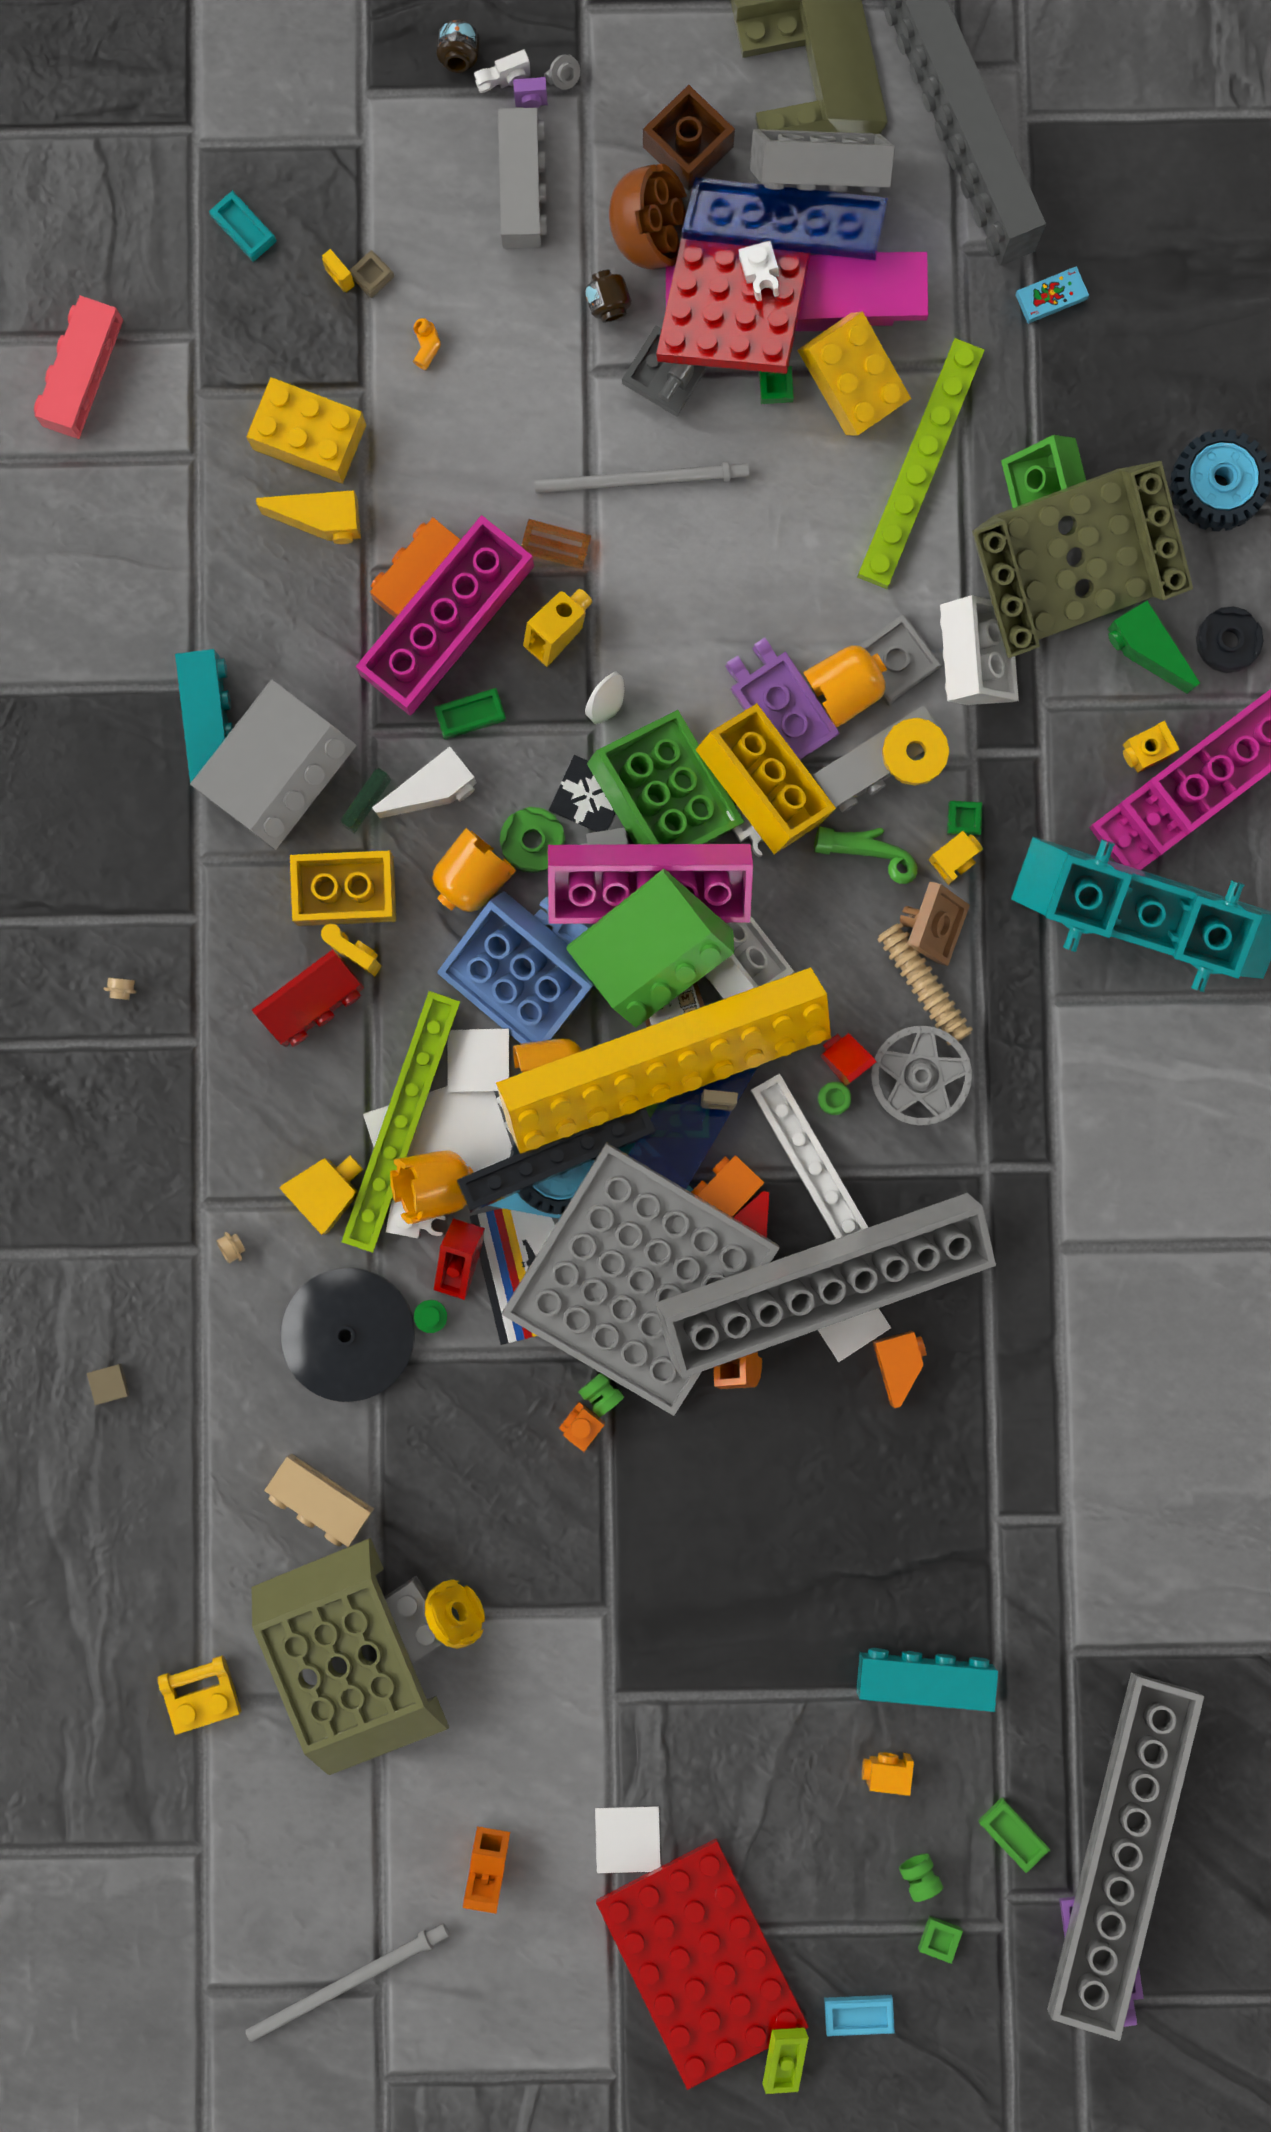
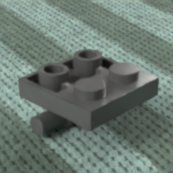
M655 326L622 378V384L677 417L709 366L658 362L656 353L661 328Z

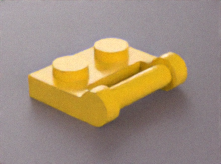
M327 924L322 928L321 937L327 944L374 977L376 976L382 965L376 960L378 954L359 940L353 945L349 942L348 936L335 924Z
M224 1655L213 1658L211 1663L174 1675L166 1673L158 1676L159 1689L164 1696L175 1735L239 1715L242 1712ZM215 1675L219 1680V1684L181 1696H177L175 1690L177 1687Z

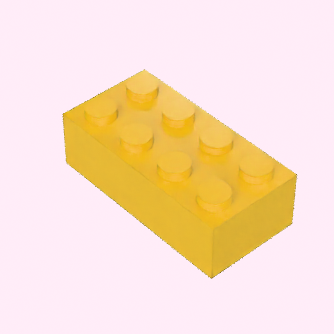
M757 703L710 731L695 749L774 855L819 826L836 809Z

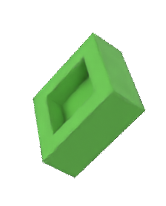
M929 1915L918 1946L919 1952L952 1964L963 1933L962 1928Z

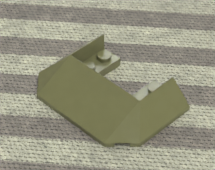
M730 0L742 58L805 46L817 101L757 112L755 116L757 129L882 133L888 121L862 0Z

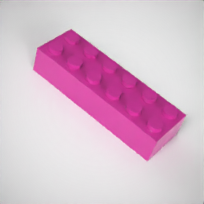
M481 515L355 666L360 676L411 716L534 568L533 556Z
M548 845L549 924H595L662 869L668 871L725 923H750L753 880L751 845Z

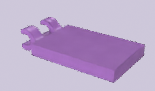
M766 638L761 639L752 647L756 656L764 664V666L752 674L748 672L738 655L725 665L730 675L737 682L730 690L745 711L757 703L800 760L840 734L786 651L777 657Z

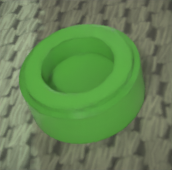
M840 1082L827 1083L818 1093L819 1107L829 1115H839L845 1112L851 1104L850 1090Z

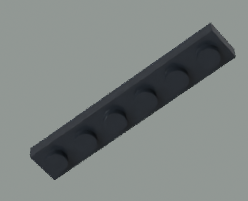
M642 1108L634 1113L607 1121L602 1125L594 1126L569 1137L542 1145L537 1149L516 1154L458 1179L457 1184L471 1213L595 1160L606 1142L620 1149L655 1134L656 1130L646 1108Z

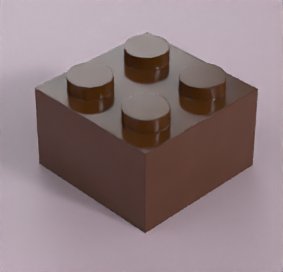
M688 85L643 128V148L660 164L670 167L679 177L683 187L689 191L734 147L735 128Z

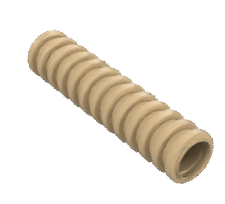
M895 924L879 935L878 942L884 943V951L890 952V960L894 959L896 961L894 966L896 968L900 967L902 970L900 975L902 977L906 976L908 979L906 984L908 986L912 985L914 988L912 990L913 994L917 993L919 996L917 1000L925 1005L923 1009L925 1011L929 1010L931 1013L929 1018L931 1020L935 1019L937 1022L935 1027H940L941 1030L949 1033L959 1042L971 1034L972 1027L966 1026V1018L962 1019L960 1017V1009L956 1010L954 1008L955 1002L953 1000L950 1002L948 999L950 994L948 992L944 993L942 983H937L938 977L931 974V966L927 967L925 965L927 961L925 957L921 959L919 956L920 952L907 944L909 933L903 932V924Z

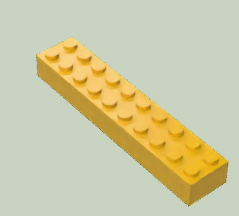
M810 967L496 1082L506 1122L519 1153L537 1149L550 1142L569 1137L594 1126L602 1125L612 1119L634 1113L639 1109L664 1102L674 1096L696 1090L701 1086L720 1079H726L736 1073L758 1067L763 1063L782 1056H788L798 1050L831 1039L827 993Z

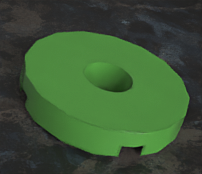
M527 807L507 818L501 828L500 845L503 855L513 867L522 872L537 873L548 870V845H565V835L563 827L555 815L543 808ZM531 831L539 833L542 837L541 844L533 849L526 847L523 843L524 836Z

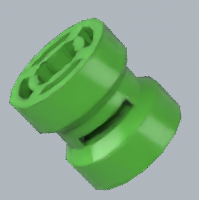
M602 1373L598 1374L578 1391L584 1400L591 1402L593 1412L598 1418L606 1414L624 1398L619 1389H614L610 1385V1378Z
M927 1853L911 1857L899 1866L902 1878L907 1880L910 1885L909 1893L914 1902L930 1899L943 1890L940 1877L934 1875L932 1870L934 1864Z

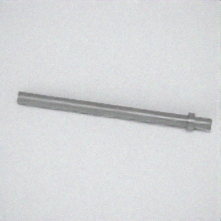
M728 461L722 462V465L541 479L535 480V492L546 493L723 479V482H729L730 478L749 477V464L729 465Z
M443 1923L428 1932L426 1930L419 1932L418 1937L246 2029L248 2040L253 2042L423 1950L425 1952L432 1950L434 1944L450 1936L447 1926Z

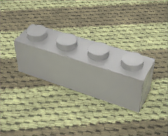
M537 108L498 109L503 248L541 247V235H547V215H541L540 204H546V183H540V172H546L545 152H539V141H545L544 120H538Z
M924 705L812 775L836 807L833 812L840 809L844 813L858 803L856 798L865 792H868L869 796L873 795L886 786L884 780L891 777L892 774L890 771L888 772L883 762L882 748L884 739L893 726L906 719L921 718L937 725ZM913 743L907 746V755L912 760L924 757V749L921 745Z

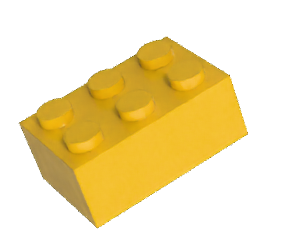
M863 311L848 314L797 350L845 435H860L911 399Z
M270 377L246 437L252 449L343 484L366 428V422L362 411Z
M390 850L290 855L292 921L297 926L396 922L394 856Z

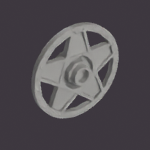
M912 1026L902 1029L891 1035L881 1045L874 1058L877 1062L872 1065L871 1077L875 1095L882 1107L890 1115L902 1122L913 1125H931L941 1122L952 1116L962 1106L969 1094L972 1082V1069L969 1057L962 1045L952 1035L941 1029L931 1026ZM917 1033L909 1054L887 1051L900 1038ZM935 1035L949 1042L961 1058L938 1057ZM879 1067L897 1080L887 1100L879 1085ZM965 1075L962 1091L950 1107L945 1085ZM920 1101L935 1116L916 1118L900 1112Z

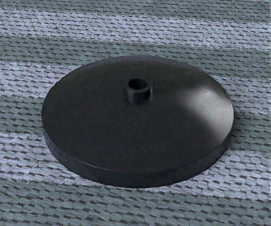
M334 1269L312 1278L292 1297L282 1320L281 1345L289 1369L295 1378L309 1391L333 1401H361L383 1392L404 1372L414 1349L415 1325L406 1299L387 1279L364 1269ZM347 1329L351 1332V1339L348 1342H344L343 1337L340 1336L342 1330Z

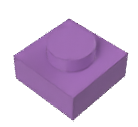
M546 77L513 79L516 107L539 108L542 105H548Z

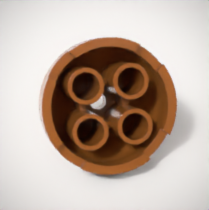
M665 164L647 165L628 172L619 180L610 199L609 223L614 241L627 260L644 269H661L676 264L680 242L673 226L682 225V231L684 228L685 207L682 198L687 197V194L679 177Z

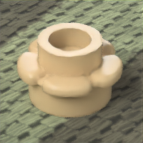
M108 978L107 987L103 988L104 991H110L109 998L130 1000V994L137 992L134 990L135 980Z
M225 1232L223 1237L216 1240L220 1251L228 1263L237 1259L239 1262L242 1260L240 1254L245 1251V1248L237 1234L230 1236L228 1232Z

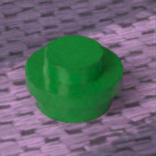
M436 1300L421 1302L414 1312L416 1326L426 1333L440 1331L445 1326L448 1318L446 1308Z

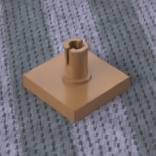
M929 882L920 910L906 906L902 912L909 914V917L900 916V923L904 927L913 928L907 944L935 963L948 966L970 905L942 884Z

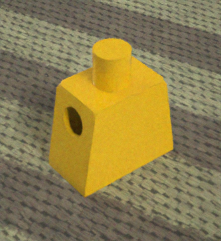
M578 589L571 597L565 592L560 591L527 622L523 646L548 667L583 628L586 615L585 610L592 604L591 597L582 589Z
M351 1155L337 1167L329 1159L324 1158L279 1188L321 1235H326L357 1197L358 1190L350 1181L364 1169Z

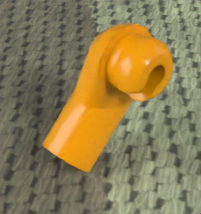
M420 318L413 326L421 346L413 359V363L419 368L427 370L440 349L441 342L434 324L426 318Z

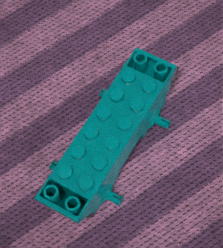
M1032 837L1011 900L1045 915L1047 919L1065 925L1069 932L1063 948L1076 952L1082 933H1095L1107 938H1118L1172 955L1174 959L1190 963L1198 969L1191 988L1200 992H1205L1210 974H1225L1238 979L1240 976L1264 979L1271 961V911L1238 901L1245 884L1231 880L1226 896H1221L1110 861L1109 858L1115 843L1107 842V840L1101 839L1097 854L1094 856Z

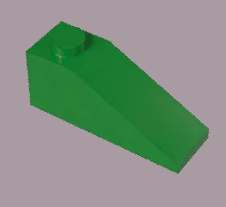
M1148 601L1117 618L1109 626L1108 631L1110 633L1108 637L1111 644L1116 650H1121L1128 659L1186 694L1193 691L1200 684Z

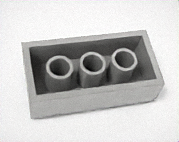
M753 129L750 171L761 183H765V188L784 189V184H797L796 188L801 190H816V185H829L828 189L832 191H848V186H860L861 191L875 193L880 192V187L891 186L895 146L881 134Z

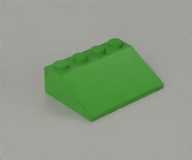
M679 710L596 750L587 763L634 844H710L744 823L727 791L695 749L699 744ZM726 811H729L730 815L733 818V821L730 820Z
M662 869L568 944L566 950L610 1006L637 1028L734 954L733 929L668 871Z

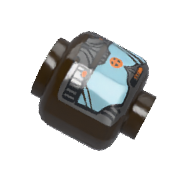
M460 19L443 24L439 29L436 54L439 62L449 71L461 73L472 68L478 59L480 39L478 31L471 24Z
M609 269L593 274V281L585 287V295L592 315L595 318H602V322H611L624 317L627 314L626 310L631 305V298L624 277L620 274H611Z

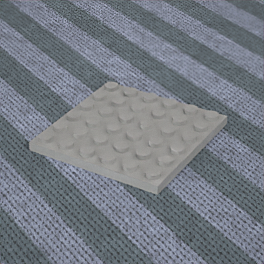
M606 1142L506 1304L502 1315L674 1416L701 1372L681 1378L671 1362L655 1303L770 1263L780 1247L775 1242Z

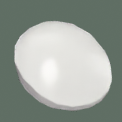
M613 672L605 677L596 686L587 702L585 714L594 724L603 723L612 718L622 707L625 687L623 677L619 673Z

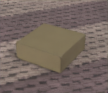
M372 250L349 270L353 280L370 298L375 296L394 278L393 271Z
M704 1089L701 1095L700 1106L702 1108L732 1111L737 1105L738 1093Z
M122 1364L87 1373L95 1405L130 1396Z

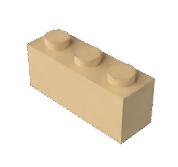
M293 1454L285 1458L264 1490L270 1495L268 1499L274 1505L284 1510L289 1507L298 1513L296 1518L301 1523L310 1528H314L316 1525L326 1532L324 1537L328 1541L339 1547L342 1544L347 1547L351 1545L374 1510L373 1507Z

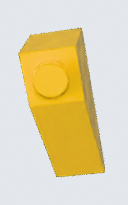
M354 490L256 498V504L262 515L327 541H333L335 544H349L353 542V539H361L359 505Z

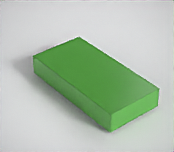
M1003 1797L978 1820L980 1825L1025 1873L1032 1869L1050 1851L1046 1843Z

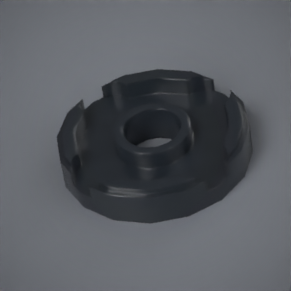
M1234 606L1222 607L1209 614L1199 626L1196 636L1197 651L1202 660L1212 669L1224 673L1239 672L1250 666L1261 653L1264 642L1263 630L1259 622H1256L1251 617L1252 614L1247 610ZM1224 632H1232L1237 636L1238 644L1236 647H1227L1223 643L1222 634Z

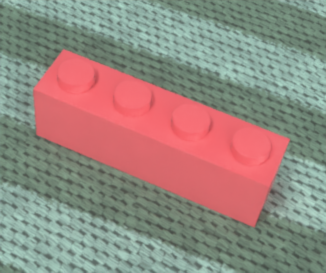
M79 295L76 305H72L70 308L68 328L65 335H61L58 340L56 360L54 365H50L46 372L44 392L37 397L34 405L35 417L43 427L80 439L123 323V318L116 307Z

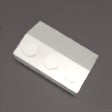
M971 595L940 604V626L943 636L947 701L964 705L1019 701L1015 656L1012 658L1007 657L992 601Z
M751 917L750 923H726L733 929L734 954L707 973L705 977L725 999L791 975L794 971Z

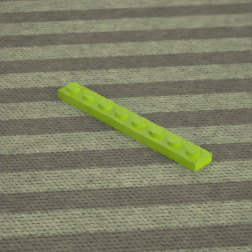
M954 338L857 578L888 589L984 349Z
M431 991L428 992L343 1235L342 1243L372 1253L374 1252L393 1197L390 1171L397 1170L394 1159L407 1157L460 1001Z

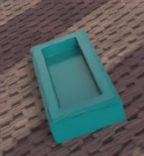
M233 190L209 210L210 216L252 262L277 242L273 233Z

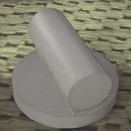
M560 55L554 59L550 69L544 73V77H546L550 85L554 84L563 90L570 89L579 80L580 65L572 55Z

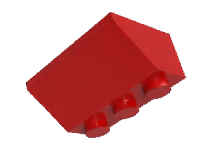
M332 949L253 1008L252 1011L282 1046L287 1047L291 1044L292 1047H295L309 1036L306 1032L317 1024L319 1027H322L335 1017L333 1011L341 1005L348 1007L362 996L359 992L365 987L343 958Z

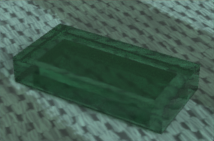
M380 768L375 769L341 819L343 826L354 834L391 781L389 775Z

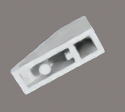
M448 747L372 808L379 818L451 804L456 799L461 802L474 792L473 786L477 782L452 748Z

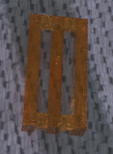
M528 519L521 547L534 557L583 569L591 542V535ZM536 530L581 542L582 546L578 547L533 535L532 531ZM529 542L569 552L579 556L578 558L569 555L546 550L543 548L529 545Z

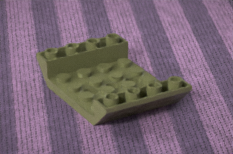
M1162 461L1113 470L993 515L972 531L1008 658L1040 647L1038 640L1148 598L1155 597L1160 600H1166L1193 589ZM1064 516H1070L1073 520L1072 529L1066 534H1061L1058 529L1059 521ZM1078 547L1081 551V559L1077 564L1070 566L1067 562V554L1072 548ZM1081 579H1087L1090 584L1088 592L1083 596H1077L1075 593L1077 582Z
M371 1538L251 1587L252 1628L304 1755L328 1775L449 1728L437 1696L426 1699L375 1575L384 1568ZM363 1645H371L377 1651L376 1661H368L364 1658L362 1654ZM334 1657H341L347 1663L346 1673H339L334 1669L332 1665ZM304 1669H311L316 1673V1685H310L305 1682L303 1678Z

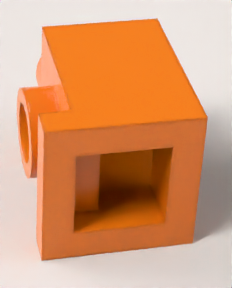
M578 1402L559 1429L564 1432L563 1436L584 1452L604 1427L605 1421L598 1418L595 1413L581 1402Z

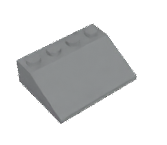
M270 680L190 785L260 840L276 850L357 745L275 681Z

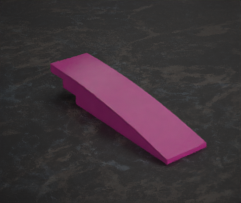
M927 252L810 255L796 331H825L848 314L862 311L871 326H893L894 321H927ZM675 266L666 267V306Z
M1271 689L1089 827L1100 843L1101 839L1115 843L1111 857L1116 863L1142 870L1271 772Z

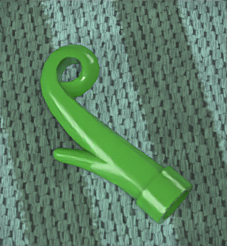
M821 826L817 829L814 842V852L830 855L831 852L889 859L891 861L888 866V873L890 878L899 884L912 882L918 872L914 858L907 851L873 839L884 833L883 828L863 832H836L832 828ZM903 864L907 873H900L897 870V866Z

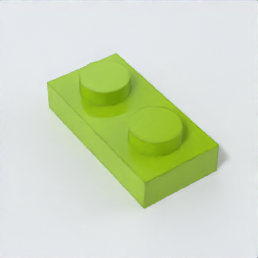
M805 2028L772 2030L762 2083L766 2094L799 2091L809 2039Z

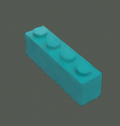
M215 649L175 654L190 783L234 728L232 722L228 723L227 710H231V698L229 691H224L223 678L228 677L225 658L220 659Z
M869 1648L868 1653L860 1652L856 1691L859 1700L995 1712L998 1670L993 1664H989V1659L970 1657L969 1662L956 1661L955 1656L947 1654H936L935 1659L922 1658V1653L914 1651H902V1656L888 1655L889 1651L881 1648Z

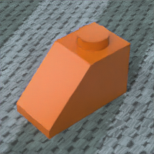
M913 1331L872 1341L889 1402L893 1408L901 1407L924 1365L922 1357L927 1355L922 1337H916Z

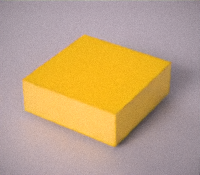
M331 249L324 253L322 261L326 272L342 291L347 293L355 286L351 272Z

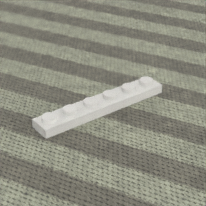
M778 1074L750 1090L835 1239L868 1228L782 1076Z

